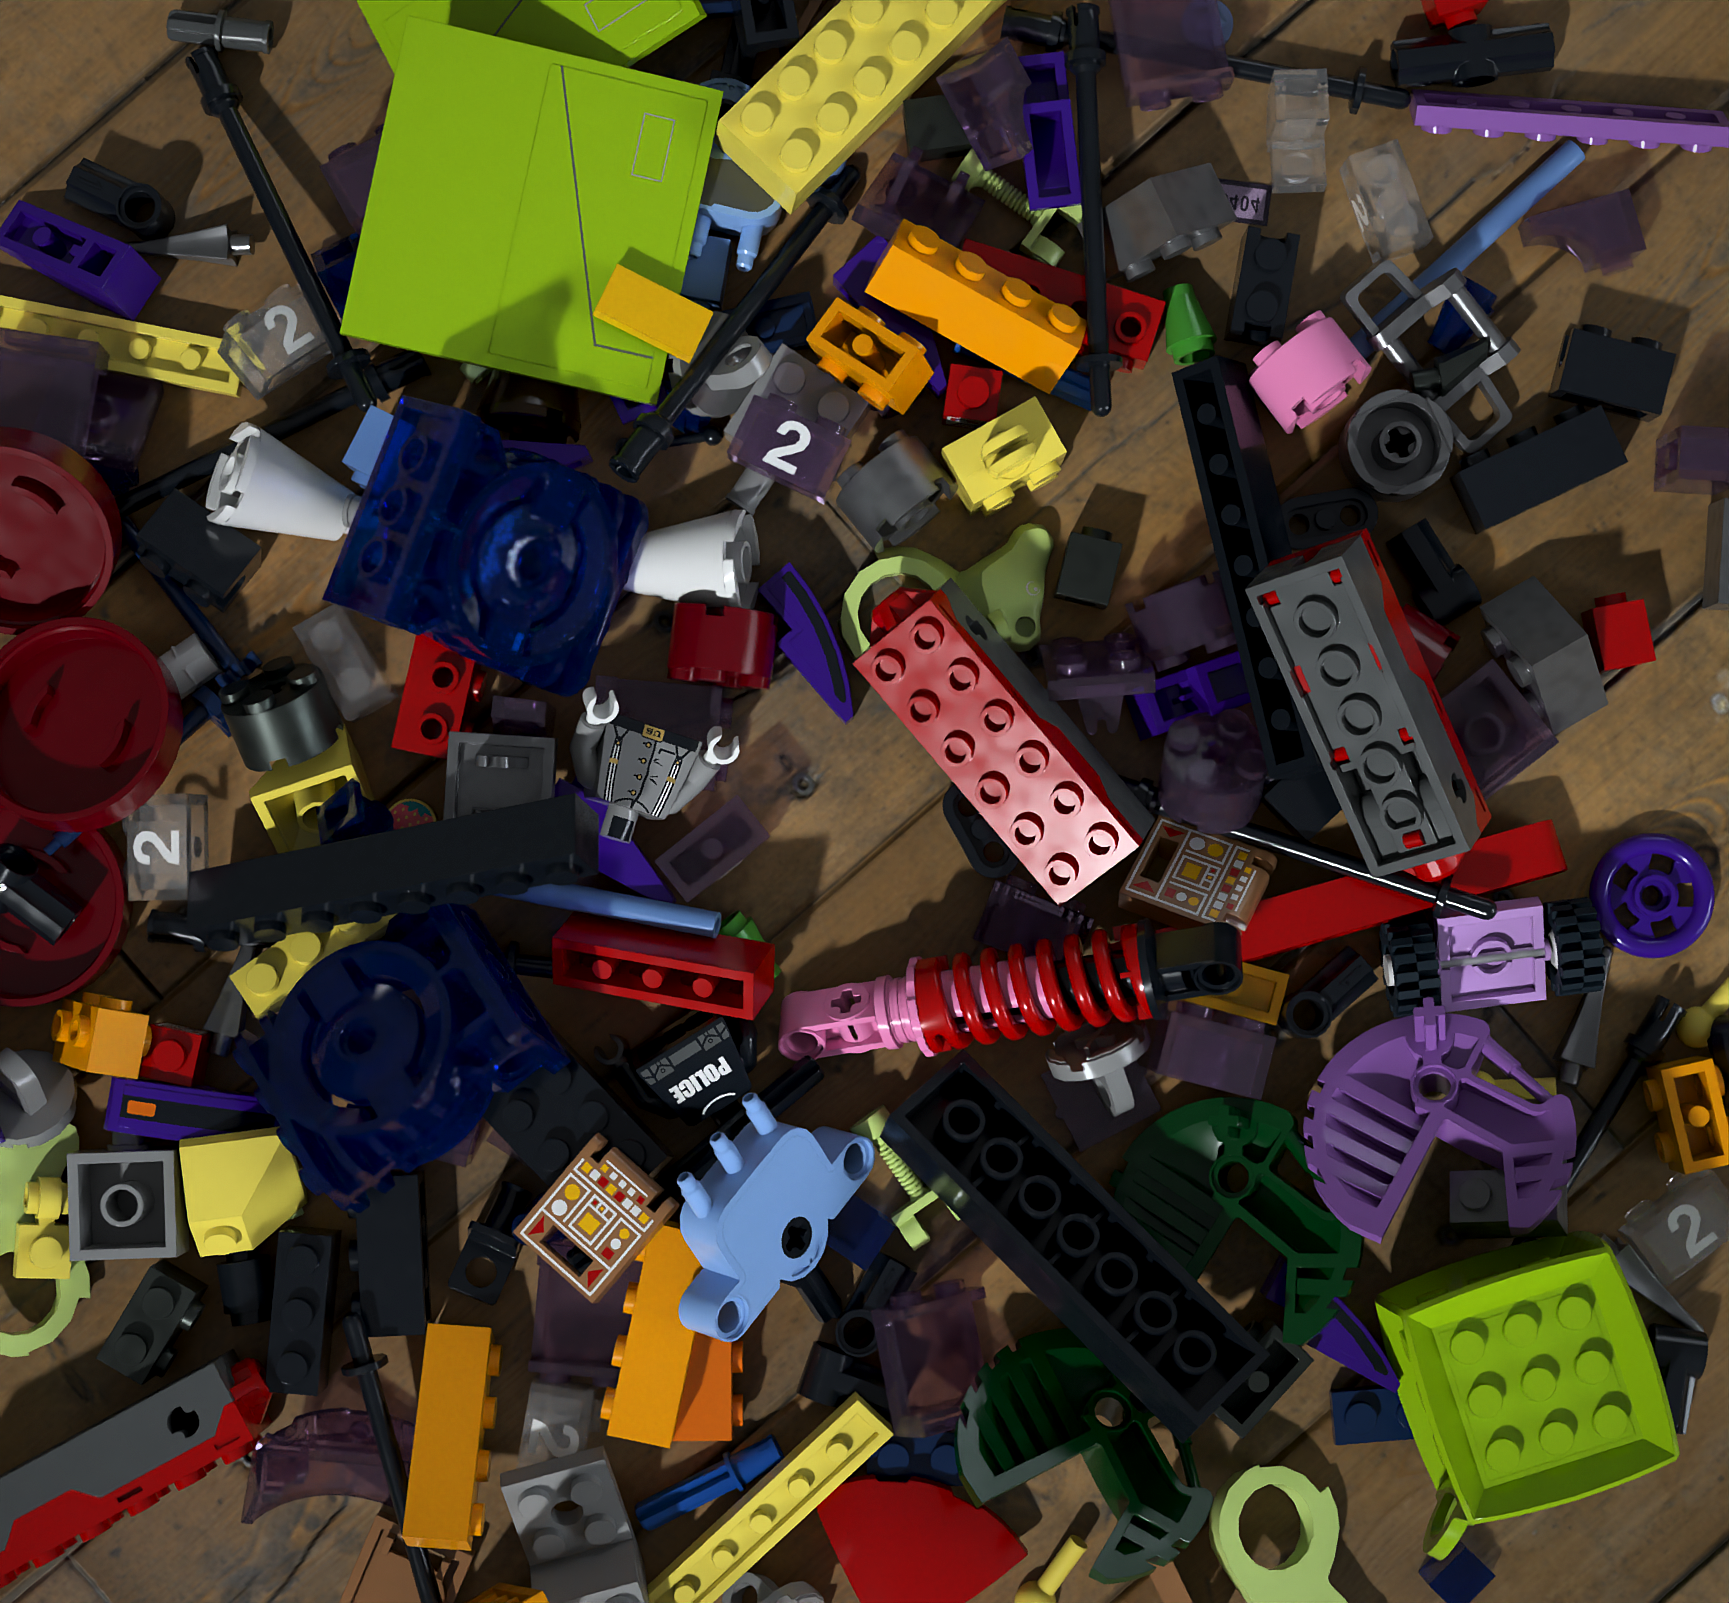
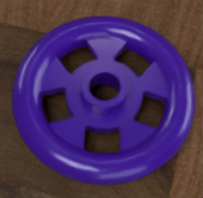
M1642 833L1625 838L1612 846L1603 855L1591 878L1589 898L1592 901V907L1594 906L1596 909V921L1599 920L1600 931L1610 943L1630 955L1655 959L1677 954L1688 948L1701 936L1708 926L1713 913L1715 890L1713 879L1706 863L1691 846L1682 840L1666 834ZM1652 854H1659L1673 859L1669 874L1660 870L1649 869ZM1624 864L1636 871V874L1627 883L1625 890L1612 882L1616 873ZM1678 883H1692L1694 894L1692 906H1677L1679 899ZM1647 886H1653L1658 891V900L1652 906L1647 905L1642 899L1643 890ZM1624 902L1629 911L1638 918L1627 929L1618 921L1613 912ZM1671 916L1675 931L1665 936L1655 937L1650 925L1651 922L1661 921Z

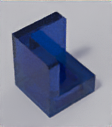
M853 1194L834 1219H828L826 1245L866 1271L896 1226L892 1219Z
M1460 1540L1446 1558L1439 1561L1432 1557L1418 1571L1426 1583L1446 1603H1470L1495 1577V1574Z

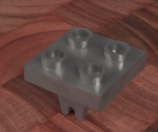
M449 731L443 820L553 798L555 795L558 738Z

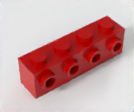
M965 238L962 247L963 252L967 251L978 255L988 266L1010 278H1018L1026 282L1033 291L1056 304L1060 303L1069 306L1078 316L1087 320L1085 276ZM1106 283L1109 353L1123 357V366L1116 371L1132 373L1133 367L1143 370L1148 361L1166 302ZM1087 327L1080 350L1075 357H1081L1083 352L1088 353Z
M502 559L496 593L427 582L392 740V748L447 760L449 731L475 733L476 723L468 721L473 701H482L486 687L487 672L480 671L484 650L492 651L497 637L498 621L492 620L491 617L495 599L504 600L508 587L510 570L502 568L504 559Z
M576 911L570 915L552 937L553 984L747 1020L755 1019L774 991L775 944L721 934H718L716 938H710Z

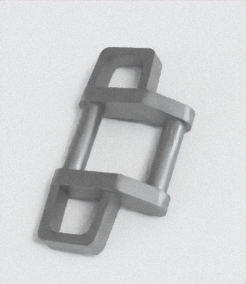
M1378 260L1341 292L1340 300L1366 333V340L1376 352L1382 350L1409 385V373L1422 370L1423 368L1398 337L1432 307L1437 306L1446 299L1449 300L1479 340L1486 338L1488 341L1486 360L1448 394L1441 397L1436 388L1415 392L1420 396L1429 398L1442 408L1451 424L1453 443L1458 449L1467 453H1475L1508 425L1512 419L1510 409L1488 375L1508 364L1519 354L1521 348L1511 336L1505 338L1464 286L1467 280L1458 268L1449 270L1419 289L1393 262ZM1385 273L1409 299L1376 326L1360 305L1358 297L1366 287ZM1477 384L1492 407L1494 415L1486 425L1468 439L1445 411Z

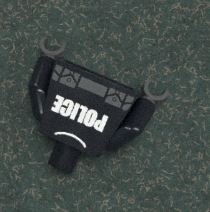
M693 1010L631 1050L625 1038L616 1034H609L611 1039L618 1045V1054L613 1059L607 1058L605 1052L600 1047L595 1046L594 1048L596 1060L601 1064L615 1067L614 1076L639 1108L666 1119L680 1117L688 1126H695L711 1116L717 1127H719L742 1108L737 1099L748 1093L752 1088L747 1074L757 1065L758 1032L753 1020Z

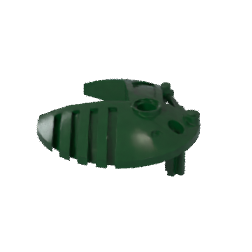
M1218 1097L1184 1105L1156 1120L1131 1143L1121 1157L1128 1164L1123 1172L1115 1169L1111 1176L1109 1184L1116 1188L1113 1198L1196 1281H1198L1234 1220L1241 1218L1287 1257L1283 1343L1296 1345L1308 1343L1322 1332L1341 1310L1327 1308L1333 1298L1348 1297L1355 1281L1343 1280L1347 1268H1360L1365 1237L1349 1230L1332 1212H1329L1278 1173V1166L1288 1148L1306 1173L1309 1172L1314 1179L1325 1184L1323 1178L1308 1169L1304 1145L1310 1146L1298 1132L1299 1125L1295 1115L1274 1104L1255 1099ZM1241 1163L1248 1171L1249 1180L1243 1190L1235 1193L1227 1184V1175L1234 1165Z
M1069 1328L1033 1333L1018 1339L1015 1344L1016 1351L1012 1352L1007 1345L997 1352L993 1358L995 1367L991 1369L986 1362L974 1379L978 1388L977 1392L974 1391L970 1384L962 1399L960 1408L967 1423L966 1427L960 1417L955 1426L954 1449L959 1478L976 1508L1081 1454L1099 1491L1118 1520L1092 1566L1088 1577L1103 1584L1128 1582L1153 1573L1157 1567L1150 1563L1163 1567L1171 1563L1180 1553V1551L1171 1546L1187 1548L1205 1523L1213 1503L1211 1492L1200 1485L1191 1449L1193 1444L1191 1436L1182 1444L1172 1434L1174 1446L1179 1452L1187 1484L1185 1486L1180 1482L1150 1430L1151 1427L1161 1421ZM1096 1415L1105 1417L1112 1426L1102 1424Z

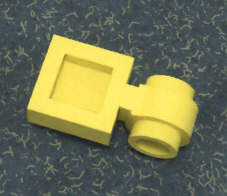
M38 1176L36 1182H26L24 1213L33 1214L35 1223L16 1222L13 1276L15 1278L70 1279L69 1224L55 1223V1220L59 1219L60 1214L68 1215V1183L62 1182L60 1177Z

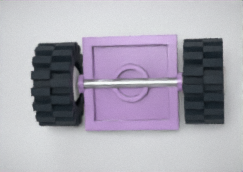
M1536 896L1494 902L1497 905V914L1490 920H1483L1449 908H1443L1440 918L1433 917L1434 942H1432L1433 933L1431 927L1429 928V922L1425 918L1382 923L1379 932L1381 940L1379 941V949L1382 954L1380 961L1381 967H1383L1384 975L1382 977L1383 983L1386 985V997L1393 1016L1413 1015L1414 1007H1423V998L1426 997L1434 998V1006L1444 1005L1446 1012L1546 1000V974L1548 980H1551V989L1555 991L1556 996L1601 991L1604 987L1603 980H1605L1606 974L1603 968L1606 965L1605 956L1602 954L1604 943L1603 938H1600L1601 926L1599 920L1596 921L1597 912L1595 907H1592L1591 899L1582 897L1542 904L1539 897ZM1545 964H1547L1546 974H1545Z

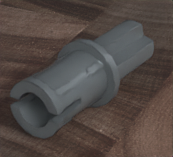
M174 9L170 11L166 24L167 36L170 40L215 46V50L221 53L224 52L225 48L270 54L273 46V21L228 16L226 10H219L218 14Z

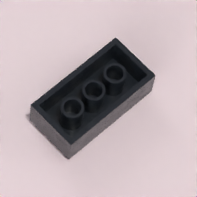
M521 1003L445 1077L549 1188L597 1133H600L608 1140L606 1146L595 1158L598 1162L613 1147H617L652 1179L675 1157L670 1149L532 1005Z

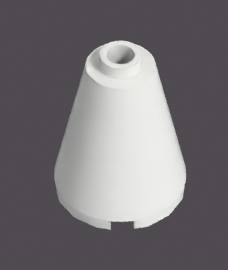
M244 422L233 431L229 439L238 442L230 456L221 453L210 480L206 497V508L214 512L206 516L208 521L224 526L337 541L343 533L349 535L354 530V528L344 526L342 521L345 499L349 494H354V492L257 425Z
M734 509L623 538L619 549H613L611 553L610 566L612 577L614 580L620 581L625 591L680 603L707 604L706 608L730 606L753 610L758 595L759 582L749 581L752 565H760L758 534L754 519L751 514L745 515L746 510Z

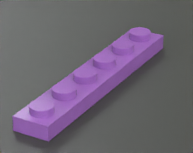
M1412 89L1409 111L1414 125L1421 126L1420 128L1423 131L1433 134H1448L1452 132V128L1473 129L1472 132L1474 134L1488 138L1502 137L1504 132L1524 133V136L1531 140L1544 142L1553 141L1556 139V135L1576 137L1579 142L1589 145H1604L1608 143V139L1628 140L1630 145L1643 149L1658 148L1660 143L1680 144L1681 148L1698 153L1710 152L1712 146L1729 148V121L1723 111Z

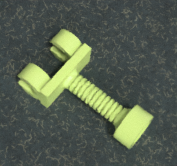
M974 145L951 180L968 192L974 187H983V190H988V193H992V196H996V199H1000V202H1005V205H1009L1010 209L1013 208L1014 212L1018 211L1017 214H1022L1021 217H1026L1027 221L1030 220L1033 227L1022 241L1019 250L1026 255L1028 254L1033 260L1056 267L1065 252L1057 244L1042 236L1041 233L1056 212L1077 227V224L1082 222L1081 205L1030 211L1027 195L1023 194L1021 190L1018 192V188H1014V185H1010L1004 178L1001 179L1000 175L997 176V173H993L990 167L992 157Z
M882 1105L850 1127V1131L853 1134L868 1137L872 1141L873 1146L877 1147L876 1150L880 1151V1156H883L882 1159L886 1160L885 1163L887 1165L889 1164L888 1167L892 1169L891 1172L895 1173L894 1176L896 1178L898 1177L897 1180L901 1182L900 1185L904 1186L903 1189L905 1191L907 1190V1195H910V1201L891 1213V1219L912 1249L916 1251L931 1239L915 1213L939 1197L927 1185H924V1182L921 1181L918 1175L880 1138V1134L890 1115L885 1106ZM949 1208L957 1221H959L960 1218Z

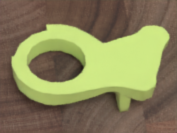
M1255 1465L1234 1473L1217 1490L1209 1512L1211 1548L1223 1570L1247 1603H1348L1329 1583L1328 1579L1335 1558L1340 1530L1338 1509L1329 1486L1317 1490L1305 1475L1287 1467H1260V1465ZM1268 1484L1284 1490L1294 1501L1300 1516V1537L1295 1551L1284 1563L1271 1569L1256 1564L1245 1552L1239 1537V1517L1245 1501L1255 1490Z

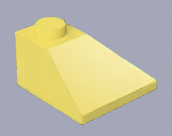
M343 724V730L335 729L339 739L330 748L305 762L290 767L285 758L276 760L271 766L273 770L266 771L249 790L250 799L278 854L385 832L361 758L345 724Z
M286 1126L179 1140L188 1224L200 1257L254 1250L307 1203L306 1188Z

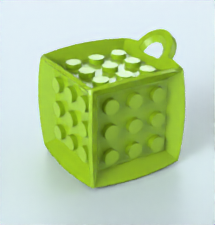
M1575 1231L1568 1233V1236L1547 1237L1497 1249L1412 1278L1379 1293L1374 1300L1388 1361L1400 1382L1397 1392L1421 1457L1437 1490L1435 1494L1437 1504L1431 1515L1423 1540V1552L1439 1561L1446 1558L1456 1546L1468 1525L1474 1526L1475 1524L1516 1517L1580 1500L1639 1478L1677 1460L1680 1451L1675 1426L1654 1349L1613 1250L1602 1238L1587 1231Z

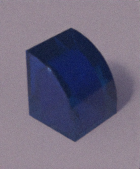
M358 232L311 254L316 272L341 319H343L360 239Z

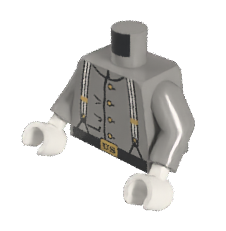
M588 687L583 692L586 712L581 714L569 745L577 781L584 787V798L608 806L599 835L627 844L631 842L638 816L651 820H664L667 815L676 814L707 786L720 769L721 764L733 762L740 752L738 736L733 738L729 746L719 747L716 745L722 737V727L714 726L709 730L707 734L708 750H700L702 746L700 741L618 714L619 704L613 690H610L609 698L605 703L595 705L597 695L594 687Z

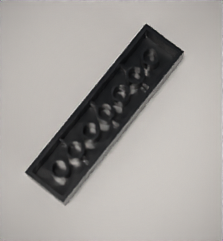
M964 1049L889 1115L880 1138L1182 1444L1270 1356Z

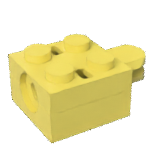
M1034 396L942 448L940 464L958 485L956 492L969 515L972 516L982 511L986 518L1013 502L1011 499L1015 497L1013 492L1025 485L1033 492L1058 477L1057 473L1061 471L1060 466L1067 451L1038 399Z

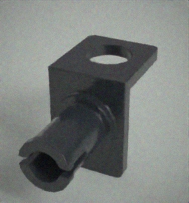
M501 1181L500 1189L485 1222L477 1223L471 1220L468 1226V1238L448 1281L450 1289L490 1306H494L497 1303L519 1253L520 1241L513 1236V1231L516 1229L525 1206L532 1196L529 1191L513 1183ZM481 1257L492 1261L497 1271L493 1283L482 1288L470 1284L465 1273L468 1264L472 1260Z

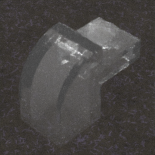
M1327 68L1273 71L1268 92L1266 142L1267 152H1270L1272 193L1325 191L1327 177L1324 133L1330 119Z

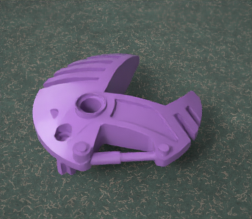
M1433 997L1423 998V1007H1414L1413 1015L1377 1025L1350 1041L1336 1053L1318 1077V1085L1322 1087L1321 1092L1318 1093L1312 1090L1309 1096L1307 1106L1308 1110L1314 1114L1313 1120L1304 1117L1303 1133L1304 1138L1313 1143V1148L1304 1145L1308 1169L1323 1178L1325 1182L1324 1184L1314 1179L1315 1188L1330 1211L1349 1230L1381 1244L1435 1136L1464 1153L1504 1171L1508 1225L1511 1236L1528 1234L1534 1230L1554 1209L1562 1196V1190H1550L1567 1185L1571 1177L1573 1162L1562 1163L1564 1160L1575 1157L1576 1121L1571 1100L1562 1094L1551 1095L1523 1070L1521 1063L1490 1036V1028L1485 1021L1466 1015L1446 1013L1444 1005L1434 1006ZM1484 1056L1507 1077L1515 1079L1541 1104H1532L1476 1077ZM1433 1091L1446 1095L1443 1099L1429 1100L1424 1097L1425 1094Z

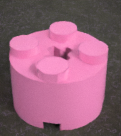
M1321 310L1305 318L1295 329L1298 334L1284 345H1281L1276 340L1263 348L1253 358L1257 366L1249 373V385L1287 434L1293 433L1296 423L1300 429H1303L1328 413L1348 396L1345 392V384L1354 377L1360 385L1372 369L1332 317L1326 318Z

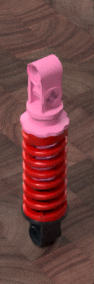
M1149 918L1139 919L1138 923L1112 927L1114 940L1121 941L1122 950L1112 951L1107 931L1097 929L1091 935L1092 955L1084 956L1081 939L1077 934L1073 933L1064 937L1065 959L1062 960L1056 959L1053 943L1048 938L1039 939L1036 942V956L1031 957L1027 956L1025 947L1021 943L1011 944L1008 948V960L1001 962L994 948H985L980 953V965L973 966L971 958L967 953H956L952 960V970H947L949 969L947 955L924 959L920 956L911 957L906 969V976L903 978L897 977L893 979L890 975L878 976L875 981L846 983L838 987L815 991H797L787 995L781 1004L778 1049L786 1058L798 1062L807 1055L816 1060L822 1057L847 1053H863L884 1047L888 1050L902 1048L904 1043L917 1041L920 1050L925 1056L933 1057L937 1056L939 1052L953 1050L952 1047L955 1049L967 1048L974 1038L984 1045L993 1044L998 1041L1001 1033L1012 1041L1023 1039L1029 1028L1035 1034L1045 1036L1053 1032L1057 1023L1062 1029L1070 1032L1078 1030L1082 1026L1084 1019L1094 1027H1101L1109 1023L1112 1014L1124 1023L1134 1021L1137 1016H1139V1020L1154 1018L1156 1021L1164 1020L1168 1014V1001L1205 995H1224L1240 987L1243 982L1241 934L1237 928L1224 922H1211L1199 927L1156 933L1152 921ZM850 998L854 999L855 1004H851ZM852 1032H856L857 1039L853 1037Z

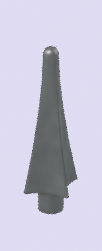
M227 224L165 238L126 243L131 245L140 256L195 260L236 267L237 255H254L255 253L253 234H237V230L231 231Z
M241 946L221 993L202 1028L213 1032L207 1050L208 1053L227 1058L233 1038L244 1041L247 1003L229 976L254 959L256 947Z
M1609 946L1602 948L1606 964L1603 966L1606 973L1605 980H1603V989L1597 992L1584 993L1570 1025L1552 1058L1553 1060L1563 1062L1557 1081L1569 1086L1578 1087L1583 1069H1595L1602 1002L1613 953L1612 948Z
M1603 1232L1596 1235L1605 1240L1613 1250L1631 1289L1661 1308L1686 1329L1704 1332L1703 1326L1666 1290L1629 1243L1624 1244L1619 1237L1613 1242Z

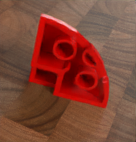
M874 1474L850 1477L842 1482L816 1507L837 1558L860 1603H966L1006 1574L1028 1555V1550L1017 1534L986 1505L976 1508L969 1502L954 1496L950 1486L926 1478L912 1476L907 1482L878 1481Z

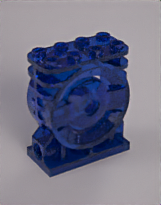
M402 395L322 599L387 626L415 635L424 634L426 637L449 648L460 656L473 660L487 668L497 670L501 674L520 680L532 687L562 697H570L578 693L590 679L592 666L603 638L609 630L611 617L622 589L628 581L630 569L641 540L647 532L649 517L646 504L634 496L623 494L622 491L609 484L598 482L595 477L587 473L576 471L554 459L519 448H503L499 431L481 422V417L464 409ZM520 496V499L509 501L510 499Z
M453 903L430 907L429 911L422 914L398 913L389 920L384 941L360 942L339 949L326 956L308 970L295 984L283 1002L278 1014L268 1010L259 1017V1023L265 1035L258 1038L247 1030L241 1031L234 1037L237 1048L232 1052L239 1066L255 1079L258 1088L254 1090L257 1100L268 1113L275 1115L280 1124V1127L276 1130L278 1138L287 1150L297 1155L303 1167L298 1170V1173L304 1184L317 1196L324 1192L341 1210L347 1211L351 1209L357 1213H362L370 1206V1200L365 1192L367 1188L372 1186L386 1194L395 1186V1180L390 1170L402 1169L410 1173L419 1165L444 1155L459 1144L482 1118L495 1091L510 1092L541 1066L552 1074H556L571 1062L477 911L469 904L458 905ZM414 990L422 1003L425 1016L420 1007L411 998L402 993L403 991ZM419 1070L421 1071L423 1076L422 1080H420L417 1075ZM332 1094L352 1105H372L378 1118L371 1120L368 1110L363 1107L345 1108L333 1105Z

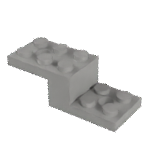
M604 1445L500 1473L501 1490L530 1565L532 1589L543 1590L549 1603H649L645 1563ZM562 1501H574L579 1505L576 1509L567 1512L558 1511L553 1508Z

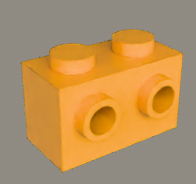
M836 297L806 338V341L820 359L816 366L822 372H827L833 376L834 380L839 384H843L845 379H848L860 387L857 393L875 408L883 411L888 405L904 415L934 374V371L924 357L927 351L926 348L905 332L897 335L887 329L885 322L868 308L860 306L857 310Z
M83 991L82 1001L64 998L62 1009L57 1010L52 1021L51 1036L53 1041H55L52 1061L85 1072L138 1079L141 1058L146 1056L151 1045L152 1031L148 1025L149 1015L131 1011L133 1001L115 998V996Z
M1696 1055L1646 1067L1648 1080L1642 1083L1643 1094L1650 1112L1656 1111L1661 1132H1656L1654 1139L1661 1162L1663 1164L1668 1163L1670 1170L1685 1175L1729 1165V1116H1726L1722 1096L1725 1095V1086L1721 1071L1717 1065H1714L1713 1058Z

